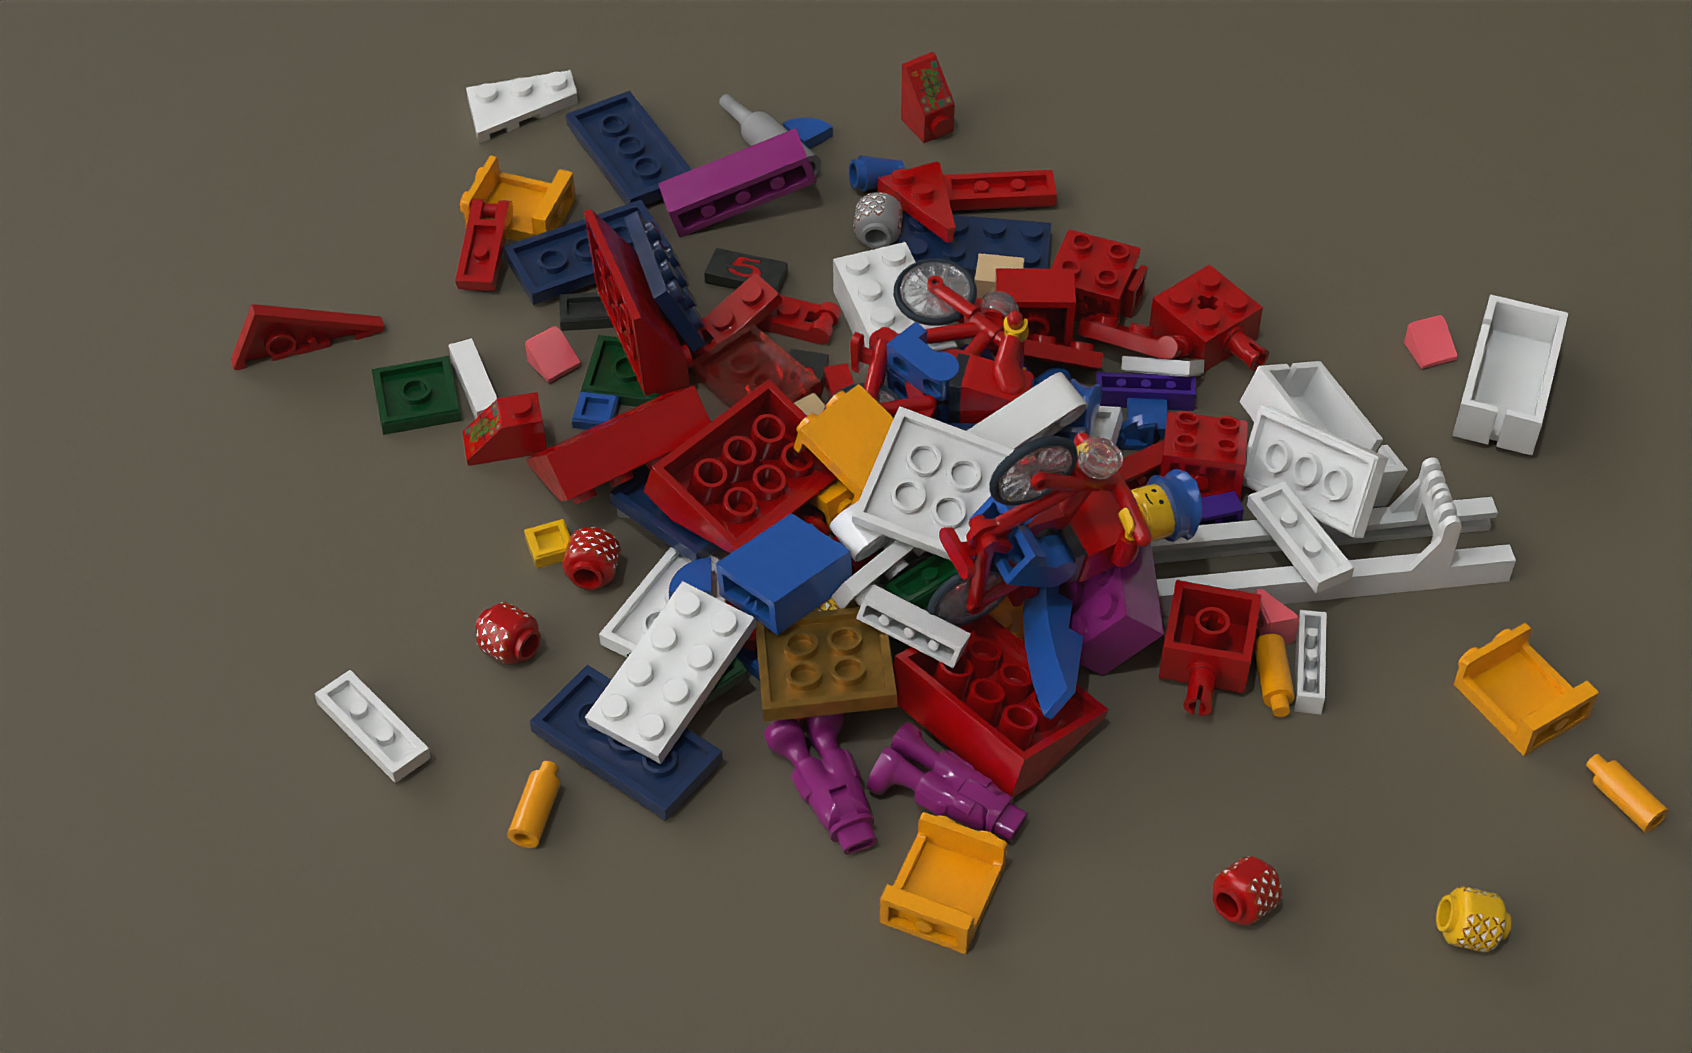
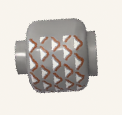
M879 192L870 193L862 197L856 204L853 231L856 238L871 248H882L895 243L901 235L903 209L900 202L891 195Z

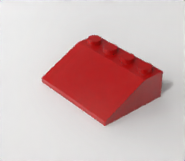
M592 209L585 210L584 217L597 292L628 357L642 392H644L645 396L654 393L662 394L690 385L688 368L694 366L690 350L687 345H680L678 341L681 339L680 334L654 300L637 252Z
M768 379L651 467L644 493L672 521L732 553L789 514L796 513L838 478L808 448L800 454L793 448L798 435L796 428L807 415Z
M693 385L660 395L528 457L526 461L528 466L560 501L572 499L574 505L596 496L595 487L609 481L611 487H614L632 479L634 476L631 470L643 464H646L648 470L651 469L654 464L668 455V452L676 449L708 425L711 420Z
M986 614L978 620L958 626L971 635L962 656L954 668L913 647L897 654L893 662L897 703L900 708L958 756L969 762L976 771L992 779V782L1003 793L1014 797L1039 782L1106 717L1109 709L1076 684L1075 694L1052 720L1043 716L1031 678L1025 643L990 615Z

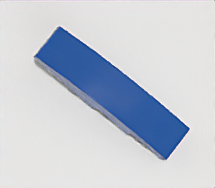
M1059 585L1055 587H1039L1038 594L1035 597L1024 599L1023 607L1025 649L1031 678L1043 716L1050 720L1075 694L1083 636L1069 628L1073 601L1058 593Z

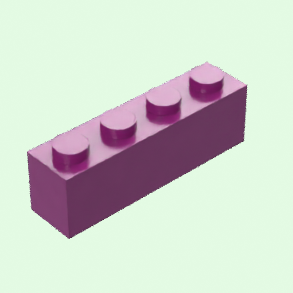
M794 128L658 184L668 214L679 237H682L814 184L817 180L798 132Z

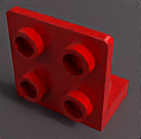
M1068 230L1050 269H1074L1076 293L1075 321L1080 322V319L1095 318L1096 313H1105L1118 317L1119 324L1123 293L1140 257L1141 249L1139 247L1075 230Z
M1190 411L1168 412L1160 476L1165 477L1168 472L1174 469L1182 470L1197 481L1201 498L1235 491L1240 500L1246 464L1248 422L1231 416H1202Z

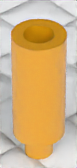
M1265 634L1258 637L1253 645L1263 702L1266 706L1272 708L1274 716L1284 717L1290 713L1289 704L1295 699L1284 638L1278 634Z
M1595 754L1588 760L1586 767L1595 775L1592 783L1642 831L1649 833L1664 821L1669 810L1618 761L1612 760L1607 762L1599 754Z
M543 761L540 769L532 771L529 775L507 832L509 840L518 846L534 848L539 844L561 785L560 780L556 777L559 767L554 762Z

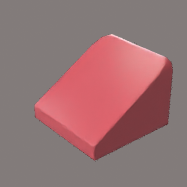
M1442 315L1415 321L1408 325L1404 344L1421 369L1457 360V353L1447 323Z
M553 326L525 342L527 361L548 383L581 366L579 358L557 326Z
M1256 590L1255 594L1262 595L1256 627L1258 637L1265 634H1278L1284 638L1285 645L1294 643L1300 621L1298 615L1265 590Z

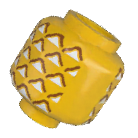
M1462 886L1441 899L1437 909L1436 923L1439 931H1442L1448 944L1480 952H1489L1496 948L1501 940H1505L1508 937L1511 929V916L1506 912L1505 903L1498 894Z

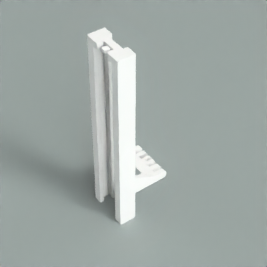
M1432 457L1423 461L1419 478L1389 507L1372 509L1363 538L1349 536L1316 520L1336 546L1433 536L1431 544L1421 553L1349 560L1354 567L1352 578L1319 593L1314 592L1295 566L1156 579L1161 616H1169L1176 580L1254 594L1256 590L1263 589L1282 604L1508 582L1516 559L1510 544L1455 550L1460 533L1490 530L1492 524L1489 518H1496L1498 512L1492 497L1453 500L1448 485L1445 483L1444 474L1440 471L1439 460ZM1258 520L1199 525L1196 534L1190 540L1181 537L1175 542L1167 541L1164 538L1151 542L1154 564L1282 551Z

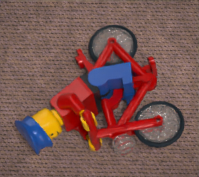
M938 258L920 260L909 265L900 273L893 290L895 303L901 313L915 322L901 333H897L888 327L876 330L869 338V348L865 347L864 334L855 332L850 342L851 371L860 374L864 364L869 365L865 383L849 385L839 391L843 390L847 393L860 384L893 418L899 406L943 423L978 424L1034 387V375L1023 367L1025 340L1029 333L1027 319L1023 320V315L1020 313L1013 297L1001 291L985 294L981 301L982 309L979 312V308L974 305L977 298V287L974 278L968 270L950 260ZM955 321H956L957 323H959V324H955V325H948V326L935 327V328H929V329H925V328H923V327L920 325V324H924V325H928V326H941V325L951 324V323H953V322H955ZM974 338L964 350L948 349L936 353L928 346L929 344ZM990 344L999 347L995 361L980 357ZM886 374H887V387L884 386ZM1072 378L1071 384L1087 402L1088 407L1079 418L1068 426L1087 427L1089 436L1092 438L1103 391L1099 384L1087 387Z
M1081 432L1075 436L1074 443L1067 438L1059 436H1048L1026 443L1009 454L993 472L989 483L991 496L969 518L968 525L971 529L966 535L967 541L961 542L953 527L940 529V541L958 574L951 577L935 591L928 604V613L958 627L985 616L996 608L1006 595L1013 607H1018L1022 605L1024 599L1037 596L1039 587H1055L1064 582L1066 584L1075 581L1082 582L1114 566L1120 568L1128 566L1138 556L1139 546L1146 547L1151 542L1163 538L1170 542H1175L1181 537L1190 540L1198 530L1202 515V499L1197 481L1187 472L1174 469L1168 472L1165 477L1159 475L1152 476L1147 486L1130 490L1118 471L1123 463L1121 451L1109 439L1090 437L1087 433Z

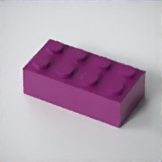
M1151 543L1146 547L1139 546L1138 556L1126 567L1114 566L1085 581H1075L1068 584L1064 582L1059 585L1058 593L1073 601L1069 628L1083 636L1079 664L1102 676L1164 635Z

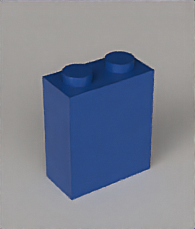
M792 513L715 563L720 596L746 614L754 617L756 621L777 635L829 600L838 588L852 576L850 550L841 542H836L820 532L813 524L806 523Z

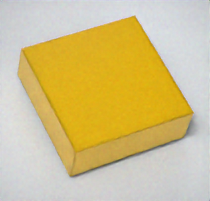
M564 519L524 529L525 539L536 569L563 562L570 538Z

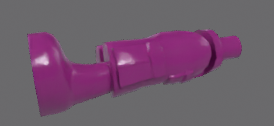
M844 714L806 717L804 731L809 742L821 757V760L810 756L803 729L797 719L774 721L764 732L767 745L774 753L786 757L793 764L795 769L791 779L801 798L807 805L811 806L819 823L829 832L830 839L834 842H839L846 855L859 852L876 844L877 838L872 829L874 819L870 814L868 801L861 785V772L853 755L847 749L844 750L837 746V735L843 726Z
M909 722L902 725L893 737L891 748L886 746L871 771L866 788L876 795H882L894 784L903 785L915 791L914 801L916 804L933 812L935 815L948 817L977 831H983L986 827L985 831L993 834L996 833L1011 842L1024 824L1028 812L1013 805L1014 798L1003 793L992 782V779L976 771L969 762H966L950 750H942L938 753L922 739V732L917 726ZM909 761H915L931 771L924 773L909 763Z

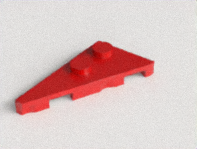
M938 161L911 169H897L892 174L878 178V192L895 197L906 213L947 243L954 241L956 227L941 165Z
M251 304L232 354L231 362L234 370L246 369L245 361L269 355L272 357V361H277L293 354L301 355L331 347L330 340L354 334L355 340L367 338L375 333L383 332L385 326L381 316Z

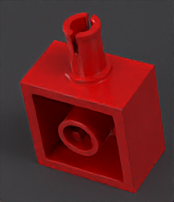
M1210 264L1152 299L1149 326L1154 328L1153 334L1162 337L1188 336L1192 340L1193 350L1185 358L1205 360L1204 372L1232 355H1235L1244 362L1250 370L1256 371L1257 366L1264 365L1269 356V351L1255 342L1258 339L1263 307Z
M996 268L994 294H991L990 298H976L974 305L979 308V312L982 314L987 310L989 304L1001 305L1008 313L1019 311L1023 315V320L1027 319L1028 340H1032V334L1046 335L1056 338V345L1070 347V342L1073 339L1076 308L1074 269Z
M1176 580L1158 678L1188 683L1186 698L1183 703L1186 712L1194 715L1196 701L1200 700L1198 716L1208 715L1212 710L1214 688L1245 693L1262 595Z

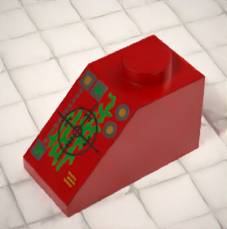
M930 52L903 63L901 120L923 143L954 131L955 103L937 56Z
M538 392L497 398L462 431L468 466L533 456L547 449Z

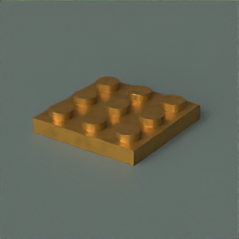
M860 607L810 612L778 635L756 621L757 626L755 629L764 722L898 707L888 635L856 619Z

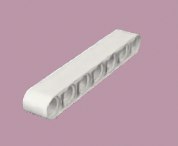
M1059 372L1048 377L971 427L967 432L1016 450L1036 439L1053 436L1079 418L1087 409L1088 404L1065 375ZM856 502L835 517L830 523L829 528L838 540L850 550L854 561H861L893 541L894 538L852 523V516L858 504Z

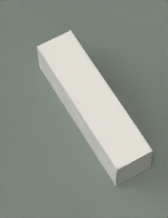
M471 338L450 344L449 351L451 362L476 419L497 399V396Z
M873 585L864 597L856 619L954 668L962 656L971 635L963 629L935 615L929 614L927 611L876 585Z
M1300 610L1298 616L1300 621L1296 634L1294 712L1321 714L1325 701L1327 612Z

